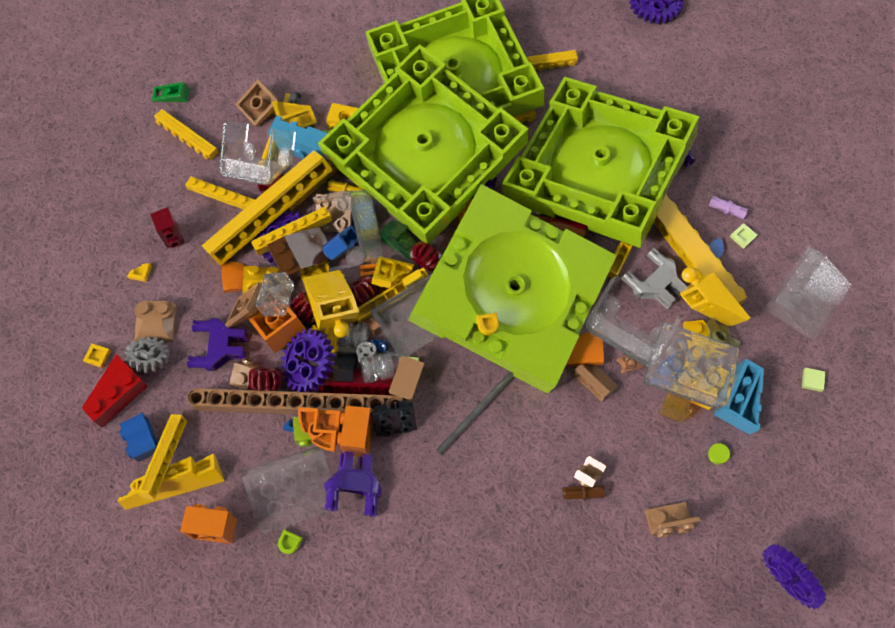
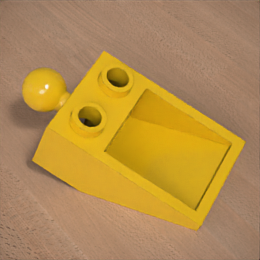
M688 267L683 270L682 279L691 284L679 294L691 309L709 318H713L726 326H733L750 319V316L724 286L721 278L714 272L697 278L698 273L694 268Z
M337 270L303 277L318 330L334 327V334L337 337H346L350 330L347 324L357 321L359 310L354 295L341 271Z

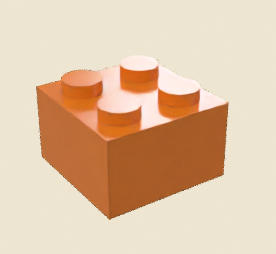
M280 295L248 318L274 353L285 347L286 343H290L292 336L297 338V332L302 333L303 329L306 330Z
M346 406L345 412L341 413L340 424H343L342 432H338L337 444H340L343 454L345 451L354 452L353 457H363L364 454L369 455L374 421L370 408Z
M194 504L193 507L186 506L180 532L191 539L232 544L237 518L224 507L215 506L214 509H207L206 505Z

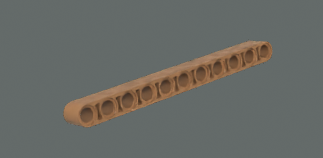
M201 388L192 389L187 394L188 403L197 411L298 415V407H293L292 405L297 400L301 401L298 407L314 408L312 404L316 401H321V405L317 409L345 412L346 406H352L357 402L361 403L360 407L370 409L375 403L386 404L387 410H389L388 403L392 407L394 402L398 404V402L403 401L401 397L390 395ZM202 397L200 402L194 403L196 398ZM217 398H222L220 403L214 404ZM242 398L239 404H233L236 399ZM262 399L260 404L253 405L255 400ZM282 400L280 405L273 406L274 401ZM335 402H341L338 408H332V405Z

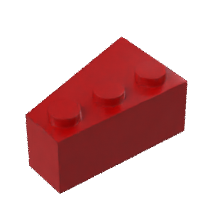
M116 354L82 406V410L102 428L148 386Z

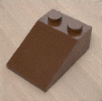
M320 226L283 236L267 244L268 250L285 283L333 261L324 254L323 246L328 241Z

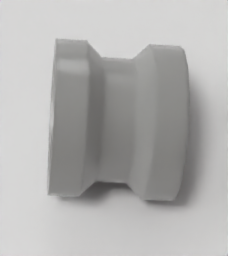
M363 342L358 345L356 352L359 364L364 367L373 366L377 362L375 345L371 342Z

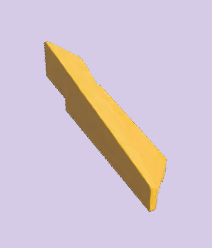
M214 454L196 463L190 456L169 465L155 500L143 499L137 493L144 477L142 476L130 484V492L123 497H119L118 502L127 510L224 482V477Z

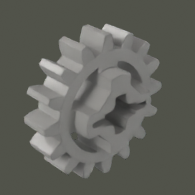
M149 336L145 340L139 337L138 342L132 340V345H127V350L124 351L126 364H129L131 369L136 367L137 372L141 369H144L145 373L148 372V369L155 372L156 367L162 369L163 364L168 363V345H164L163 340L158 342L157 337L153 340Z

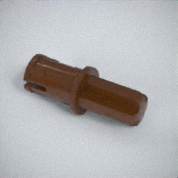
M583 485L564 487L562 494L565 500L583 499V501H586V499L605 498L604 485L594 486L593 488Z

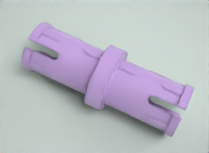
M712 196L708 206L724 212L723 214L734 215L741 219L745 218L748 208L738 206L733 201L722 200L715 196Z

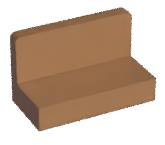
M401 356L389 393L404 398V401H412L424 368V363Z
M580 365L575 369L574 376L601 402L618 387L596 365Z

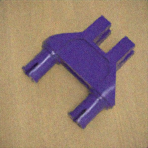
M216 317L210 320H193L192 323L195 324L192 325L193 332H210L207 355L188 356L187 359L190 360L187 361L188 368H205L207 371H215L230 359L242 360L246 358V351H244L243 347H231L232 342L248 341V334L245 329H229Z
M345 451L344 454H340L338 471L324 483L323 488L327 491L324 510L338 511L339 492L364 495L366 497L364 515L375 517L377 516L378 498L382 495V488L372 473V455L364 454L363 457L360 456L358 468L353 469L354 452Z

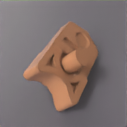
M639 354L616 359L621 365V374L644 367V360Z

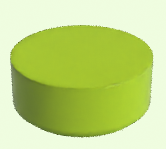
M716 443L709 448L708 457L714 464L721 465L729 459L730 451L724 444Z

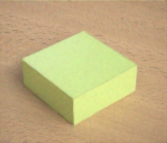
M743 223L731 234L730 238L744 249L757 237V234Z
M804 368L802 388L822 392L824 390L825 371Z

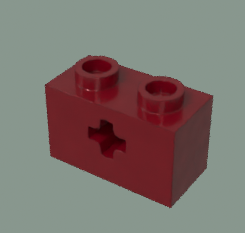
M168 207L150 214L155 229L167 249L178 247L181 243L185 242L179 225Z

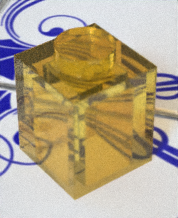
M669 391L665 396L659 414L682 423L685 418L689 419L693 408L690 407L692 400Z

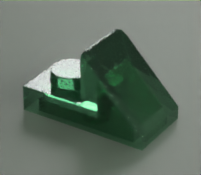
M392 219L380 233L407 258L413 246L417 244V241L407 232L409 228L407 225Z

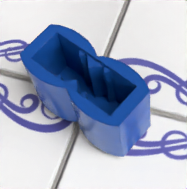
M352 226L346 227L323 246L324 254L327 258L336 260L360 241L359 234Z
M144 413L120 423L121 430H119L123 441H127L128 447H126V452L131 459L133 458L139 462L154 454L158 441L150 421Z

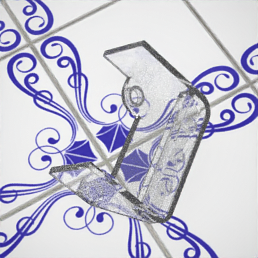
M224 121L220 158L221 174L248 182L270 185L292 163L296 132L271 129L268 160L255 158V146L253 143L247 142L248 123Z
M365 190L339 191L313 197L316 205L334 201V205L339 210L351 209L359 246L352 247L347 251V264L329 268V272L345 271L375 264L378 262L379 256L384 257L374 205L369 192Z
M617 276L613 277L588 317L586 328L594 336L642 365H652L670 340L684 315L680 314L671 329L657 326L653 328L649 335L616 316L620 303L617 298L610 294L620 278Z

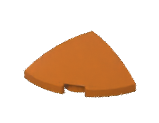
M225 262L221 265L222 285L225 294L243 290L244 264Z
M601 330L590 331L579 336L566 366L578 367L580 365L604 364Z
M298 407L301 429L303 432H307L312 439L311 442L324 450L335 452L342 411Z

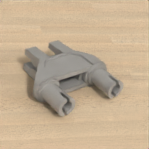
M653 248L647 254V257L659 266L658 269L642 282L630 271L627 274L625 273L621 280L633 289V294L637 298L655 299L668 310L673 305L675 298L667 289L669 288L680 298L682 296L679 293L687 286L677 277L674 260L664 257L656 248Z

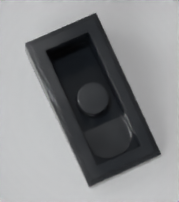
M338 355L332 369L333 381H353L357 355Z

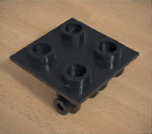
M413 401L398 402V409L396 402H394L395 409L392 410L390 403H388L389 410H387L386 404L376 405L375 408H372L377 435L388 437L395 433H410L413 430H417Z

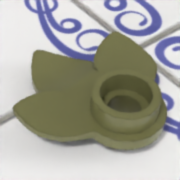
M713 318L707 322L708 338L711 345L717 348L726 347L730 350H735L740 346L741 343L738 340L730 337V326H718Z

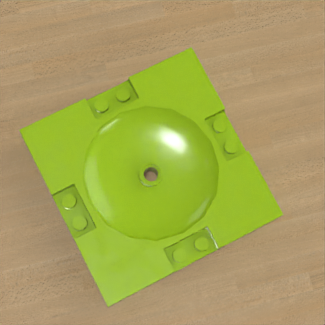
M461 0L458 4L401 24L396 20L365 31L370 51L384 83L395 73V67L420 44L446 64V69L496 108L499 109L501 107L512 117L544 106V87L532 63L528 62L505 16V10L500 0Z
M419 44L395 67V73L347 120L343 118L318 142L323 156L357 186L366 190L387 208L391 215L419 239L430 244L466 207V203L476 194L480 185H484L489 179L492 181L528 144V128L501 107L498 109L446 69V64Z
M564 77L549 102L550 107L522 156L517 157L502 183L504 196L530 210L553 218L555 215L565 217L587 225L590 231L641 248L662 206L663 199L697 136L699 116L664 106L663 110L599 92L595 85Z
M481 184L413 308L408 321L442 339L444 337L512 372L514 377L545 393H549L556 387L579 338L581 328L598 297L617 255L568 229L562 231L531 215L532 210ZM510 285L515 286L517 290H513ZM497 313L499 321L497 331L492 335L482 334L478 329L477 315Z

